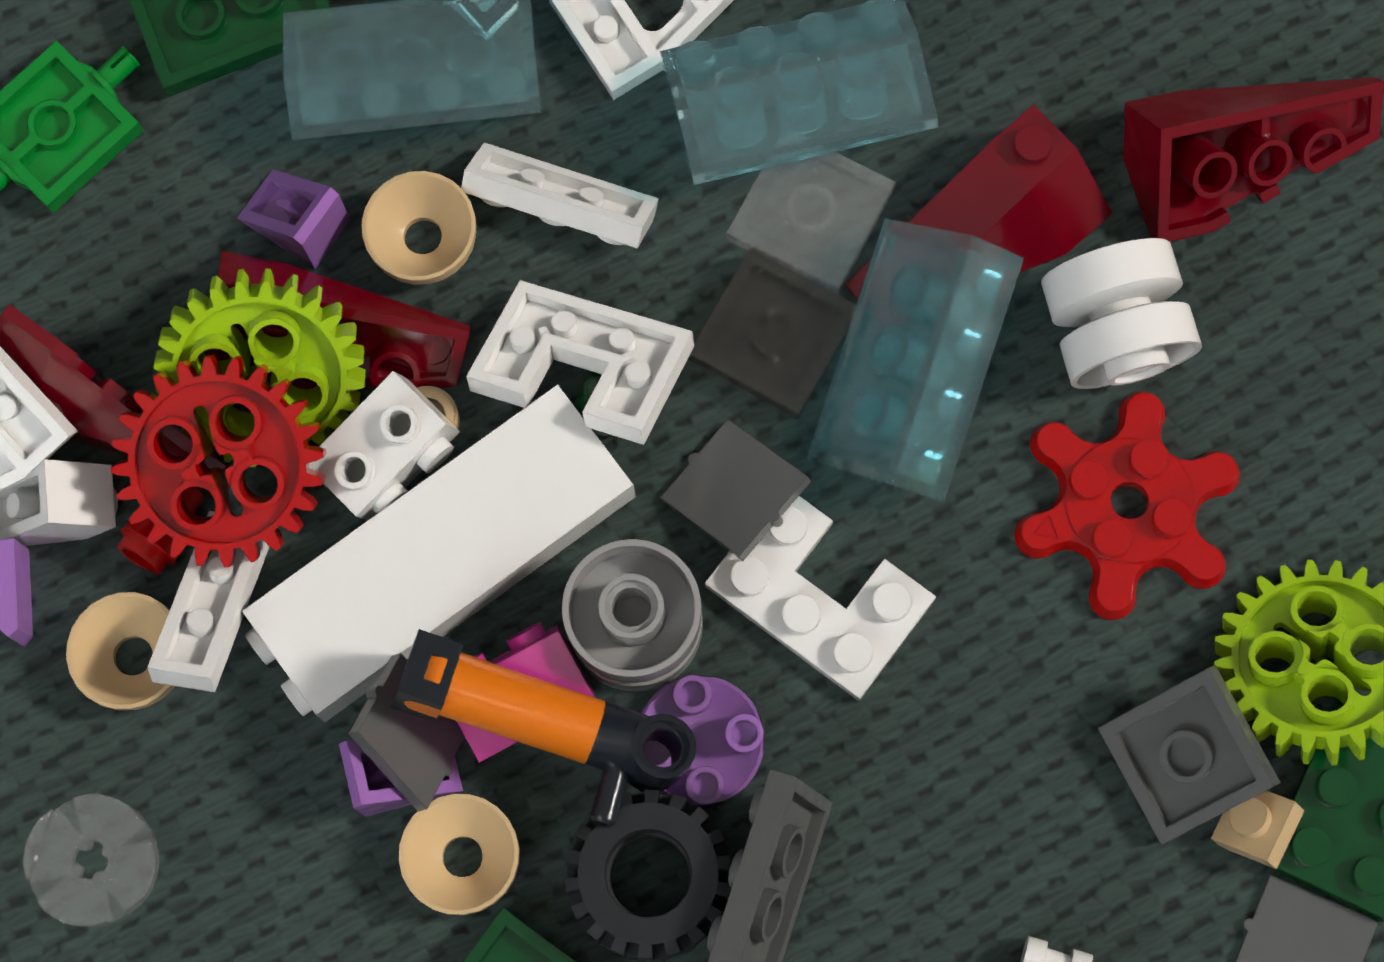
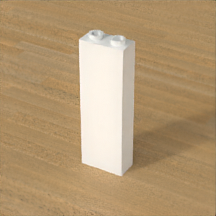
M556 385L245 608L242 612L253 628L244 633V636L266 665L276 659L290 679L280 686L298 712L304 717L313 710L316 716L326 722L364 695L368 688L376 685L392 655L402 653L407 659L419 629L441 637L448 634L635 498L634 485L592 429L585 427L583 417L559 385Z

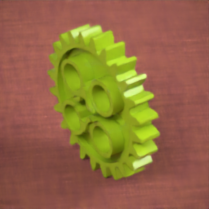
M268 268L265 269L260 284H251L244 269L238 270L236 284L232 288H228L217 275L212 277L210 298L195 288L191 289L187 301L189 310L174 306L169 321L172 327H162L158 345L163 349L157 351L154 362L155 370L165 372L178 383L177 364L187 359L193 365L197 374H202V364L204 357H206L203 352L214 348L221 349L231 356L228 360L218 361L221 372H226L232 358L241 356L245 376L250 377L262 364L268 366V373L272 372L271 381L269 384L266 378L265 384L271 388L285 379L292 381L298 378H306L316 382L318 386L307 390L299 389L290 383L289 389L284 396L288 404L305 398L309 401L307 407L297 416L301 424L320 422L321 428L314 435L307 438L308 446L310 440L321 445L331 435L330 427L336 430L349 417L347 411H354L360 405L361 393L357 390L364 388L366 371L358 367L364 364V346L352 344L356 340L357 326L355 322L338 325L342 317V304L336 302L321 308L322 287L317 285L308 293L302 295L297 292L298 275L292 274L283 287L275 286L272 270ZM233 324L242 325L248 335V341L247 339L245 341L243 335ZM272 324L280 325L290 333L279 338L271 337L265 334L261 328ZM251 354L254 357V363L256 364L252 367H250ZM235 403L227 404L223 413V421L227 429L235 435H250L255 425L252 412H242L233 406ZM198 406L195 410L197 418L203 424L214 446L209 427V416L204 407ZM180 427V431L183 434L189 435L187 430ZM230 453L224 454V462L229 463L233 457Z
M1307 560L1305 576L1298 578L1295 577L1286 565L1280 566V584L1276 586L1262 576L1257 577L1256 589L1258 598L1256 599L1248 594L1239 592L1236 595V601L1241 615L1224 613L1222 616L1223 630L1228 635L1215 637V654L1223 658L1214 661V666L1216 665L1223 680L1226 681L1225 683L1246 721L1255 720L1252 732L1258 743L1269 735H1274L1276 737V756L1279 757L1283 756L1292 744L1301 746L1302 762L1307 765L1313 758L1316 749H1325L1327 758L1332 766L1338 763L1340 748L1348 746L1359 760L1365 759L1366 740L1369 738L1384 748V660L1381 663L1369 665L1363 664L1353 657L1356 653L1364 650L1376 651L1384 657V581L1373 589L1368 587L1367 568L1365 567L1360 568L1352 579L1344 578L1341 561L1338 560L1334 561L1328 575H1319L1314 561ZM1316 612L1328 616L1332 621L1322 626H1311L1301 618L1308 613ZM1279 627L1284 628L1285 630L1290 632L1291 636L1284 632L1274 630ZM1269 658H1281L1291 666L1285 671L1276 673L1262 669L1259 664ZM1310 658H1311L1313 661L1317 662V664L1315 665V664L1311 663V662H1310ZM1327 658H1330V659L1334 660V664H1333L1332 662H1330L1329 660H1326V659H1327ZM1354 687L1361 691H1370V694L1363 696L1356 692ZM1332 696L1339 699L1344 706L1338 710L1328 712L1315 708L1311 702L1318 697Z

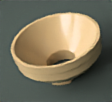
M427 171L407 172L383 183L372 194L362 218V237L366 250L374 263L388 276L400 282L413 285L432 284L456 273L470 256L477 233L475 213L471 201L463 189L451 179ZM419 221H429L436 224L442 232L439 246L427 254H417L409 250L405 244V235L412 224Z
M135 592L116 593L105 596L91 604L76 620L67 641L66 660L68 669L78 689L92 701L114 710H137L151 706L163 699L175 686L152 682L148 668L138 675L130 676L122 673L116 663V653L122 643L132 638L146 640L150 644L152 652H154L170 610L154 598Z
M451 794L436 798L431 801L427 810L417 811L412 816L404 829L399 844V864L407 887L420 902L435 911L448 915H468L490 907L507 892L515 879L519 866L520 848L517 834L510 820L497 806L484 798L474 795ZM455 839H473L482 850L481 866L470 876H454L445 867V849Z

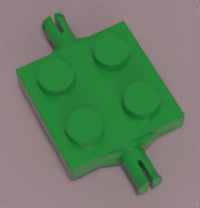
M56 40L0 91V191L13 181L16 185L30 190L54 213L144 131L139 122L120 104L114 88L137 67L141 66L124 46H121L112 57L95 70L91 66L77 61Z

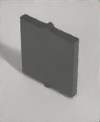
M727 420L699 453L689 455L688 461L690 464L660 498L673 510L741 561H744L772 527H780L783 524L781 516L811 481L804 473L730 420Z
M399 653L391 656L376 685L366 690L368 700L349 735L417 811L428 809L443 778L452 774L451 762L465 736L457 721L438 715L436 721L432 722L391 708L407 661L403 654Z
M1269 875L1253 917L1243 922V928L1247 932L1235 962H1363L1378 922Z

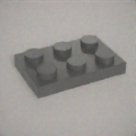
M770 769L766 784L761 785L753 796L749 811L752 827L745 849H740L736 853L730 866L728 882L732 889L724 914L721 913L715 918L709 931L707 948L711 954L708 962L783 961L833 804L829 799L795 776Z

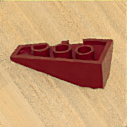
M1378 77L1180 90L1125 102L1123 161L1150 238H1160L1171 242L1214 232L1231 222L1229 214L1225 209L1255 193L1259 201L1264 204L1280 195L1276 183L1296 169L1303 166L1309 171L1318 174L1377 141L1380 137L1384 81Z
M1033 104L988 143L845 284V287L886 331H889L955 303L956 300L993 284L995 286L1013 278L1014 275L1067 255L1112 215V211L1078 149Z
M226 251L221 252L217 276L224 281L228 288L235 287L239 269H244L251 284H260L265 269L268 268L272 270L275 286L283 287L292 274L298 275V293L305 295L317 285L322 287L321 308L340 302L342 304V317L338 325L355 322L357 326L356 340L352 344L364 346V364L358 366L366 370L364 388L373 386L376 389L392 371L407 378L416 388L422 386L437 388L457 386L470 333V325L286 263ZM233 324L243 335L245 341L246 339L248 341V335L242 325ZM272 324L261 328L265 334L271 337L279 338L290 333L280 325ZM213 348L203 352L206 356L214 354L217 361L231 358L227 352L221 349ZM251 354L250 367L256 365V364L254 363V357L252 356V354ZM269 372L267 375V381L269 384L271 381L272 372ZM298 378L291 381V384L299 389L307 390L318 386L316 382L306 378Z
M9 304L0 316V347L76 428L77 432L70 440L128 457V453L114 448L111 444L115 438L132 435L133 433L131 429L119 420L122 413L131 411L142 414L144 412L134 397L112 379H99L95 376L96 372L77 357L78 354ZM167 425L164 428L162 441L166 450L174 456H189L193 447L192 440L173 425ZM209 455L205 459L206 465L209 469L219 467L224 474L226 486L229 488L230 486L225 475V470L228 467L214 456Z

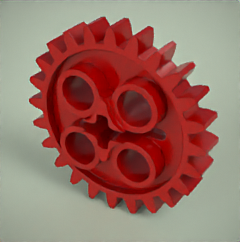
M208 355L204 357L202 374H197L193 365L187 359L177 364L178 383L168 374L161 371L153 376L155 386L159 392L158 396L144 389L138 390L133 395L137 404L144 412L141 414L126 411L119 417V420L131 429L133 433L132 435L117 437L112 440L111 444L114 448L128 453V460L119 462L110 468L112 474L130 477L131 484L116 495L117 499H137L140 507L132 514L129 521L131 524L150 518L155 525L147 541L152 544L165 534L173 538L170 556L176 558L189 545L195 547L197 566H203L211 555L212 550H218L224 568L230 567L234 563L237 548L242 549L251 563L255 562L260 557L261 547L259 541L261 539L269 547L277 551L284 544L279 526L294 533H298L304 526L294 508L313 511L318 503L304 489L305 487L320 486L325 482L326 478L322 473L309 468V463L316 462L327 454L325 448L308 446L307 438L314 435L321 428L320 422L301 424L297 416L307 407L309 401L305 398L288 404L284 396L289 389L291 381L285 379L273 388L265 384L268 375V366L265 364L259 366L249 377L244 375V364L241 356L232 358L226 372H221L215 355ZM238 403L250 409L255 421L254 430L250 435H235L227 429L223 421L224 408L227 404ZM198 406L204 407L207 411L210 432L216 451L219 455L230 453L233 457L234 463L225 470V475L235 497L242 505L243 513L241 515H235L232 512L229 504V492L222 470L219 467L209 469L206 465L205 459L213 453V445L206 429L197 418L195 410ZM167 425H178L188 431L193 443L189 456H174L166 450L163 445L162 434ZM253 465H262L273 471L278 484L276 493L271 496H260L253 493L246 484L245 475L247 468ZM198 486L208 490L215 499L216 508L214 515L211 517H199L191 513L185 504L184 498L187 488Z

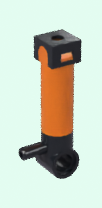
M421 629L418 630L410 649L391 708L435 722L438 715L603 770L590 819L594 824L605 828L615 825L628 783L641 792H644V790L665 791L675 784L690 768L696 755V741L692 730L684 721L674 715L660 713L648 716L462 653L464 645L462 643ZM651 740L663 744L670 753L671 766L659 767L650 763L645 757L643 742Z

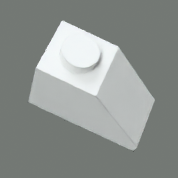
M43 459L28 476L0 490V539L14 538L24 546L84 540L115 528L118 499L116 490L113 487V477L110 469L112 465Z

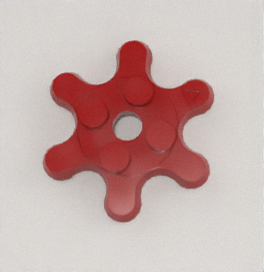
M1147 391L1133 392L1122 400L1119 407L1117 429L1111 437L1102 442L1092 443L1084 441L1075 435L1067 425L1055 421L1042 423L1034 430L1030 438L1032 455L1038 462L1044 464L1055 473L1059 481V494L1056 501L1049 508L1040 512L1029 513L1019 520L1014 532L1015 543L1022 553L1036 559L1046 558L1062 550H1072L1082 554L1089 561L1093 571L1092 584L1088 592L1090 606L1099 617L1107 620L1122 619L1133 610L1136 603L1138 580L1143 573L1152 568L1164 567L1172 569L1188 585L1197 589L1214 587L1222 580L1226 573L1224 555L1216 546L1208 543L1200 535L1196 527V514L1199 507L1205 501L1214 497L1226 496L1233 492L1239 484V465L1233 457L1221 451H1209L1193 459H1181L1170 454L1161 438L1162 426L1166 418L1165 407L1155 394ZM1120 486H1131L1138 489L1146 498V511L1144 514L1133 519L1123 518L1118 515L1111 505L1113 491Z

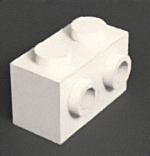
M392 371L319 446L325 448L327 454L324 458L309 463V468L326 476L324 484L356 517L369 520L408 492L406 487L422 470L430 473L438 468L452 453L454 446L450 442L460 431L407 378Z

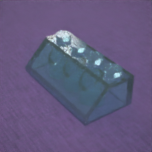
M398 0L283 13V72L292 140L542 113L544 110L531 0Z
M868 0L863 4L825 13L815 12L803 18L765 27H750L739 33L705 41H690L680 47L660 51L672 115L694 185L939 128L918 32L904 0Z
M885 218L806 459L944 503L1024 258L974 235Z

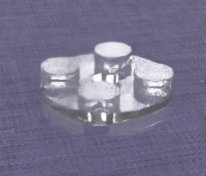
M85 794L72 798L74 800L65 802L56 810L51 809L44 814L30 832L23 856L26 880L30 881L32 891L38 898L36 901L42 909L59 921L80 927H100L113 922L123 921L144 903L156 882L159 870V852L155 831L136 809L118 799L100 794ZM95 842L101 843L103 845L102 856L108 859L107 867L104 871H96L93 878L87 880L83 878L84 866L75 863L76 856L80 850L85 852L91 851Z

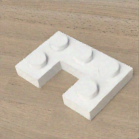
M520 280L466 377L471 392L525 408L530 405L553 360L602 374L582 412L585 427L644 445L694 348L693 333L684 328Z
M798 496L781 516L783 524L780 527H772L744 561L728 552L705 582V587L856 700L860 701L935 601L936 596L884 559L847 609L797 573V570L833 524V520Z

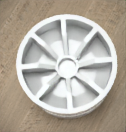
M1146 238L1102 247L1060 264L1049 271L1041 280L1053 324L1061 327H1078L1060 342V349L1070 383L1075 388L1092 389L1107 385H1124L1138 382L1160 374L1188 360L1202 348L1190 305L1184 302L1165 301L1183 285L1173 249L1168 240Z

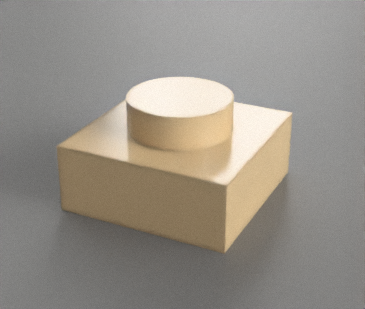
M1264 791L1224 812L1211 839L1229 851L1277 869L1304 810L1293 800Z

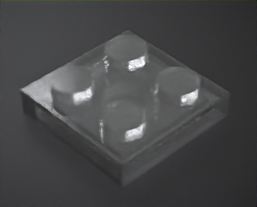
M784 127L727 232V240L838 295L895 188V181Z

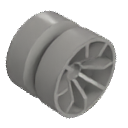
M639 539L619 540L603 545L588 554L576 566L564 590L562 616L574 653L589 674L603 684L624 691L655 689L678 677L695 657L703 631L701 598L698 585L687 565L667 548Z

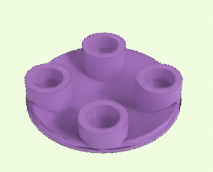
M688 675L665 685L647 702L642 710V714L648 716L660 713L674 715L688 725L696 741V755L690 768L670 788L661 791L662 794L672 796L673 793L686 798L689 804L695 806L712 805L735 796L753 779L763 757L765 744L764 729L756 707L739 688L716 677ZM651 740L643 742V751L650 763L659 767L671 766L670 753L663 744Z

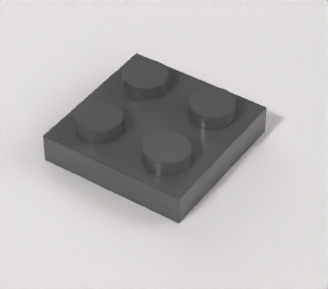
M1216 665L1205 669L1098 728L1161 845L1281 783Z

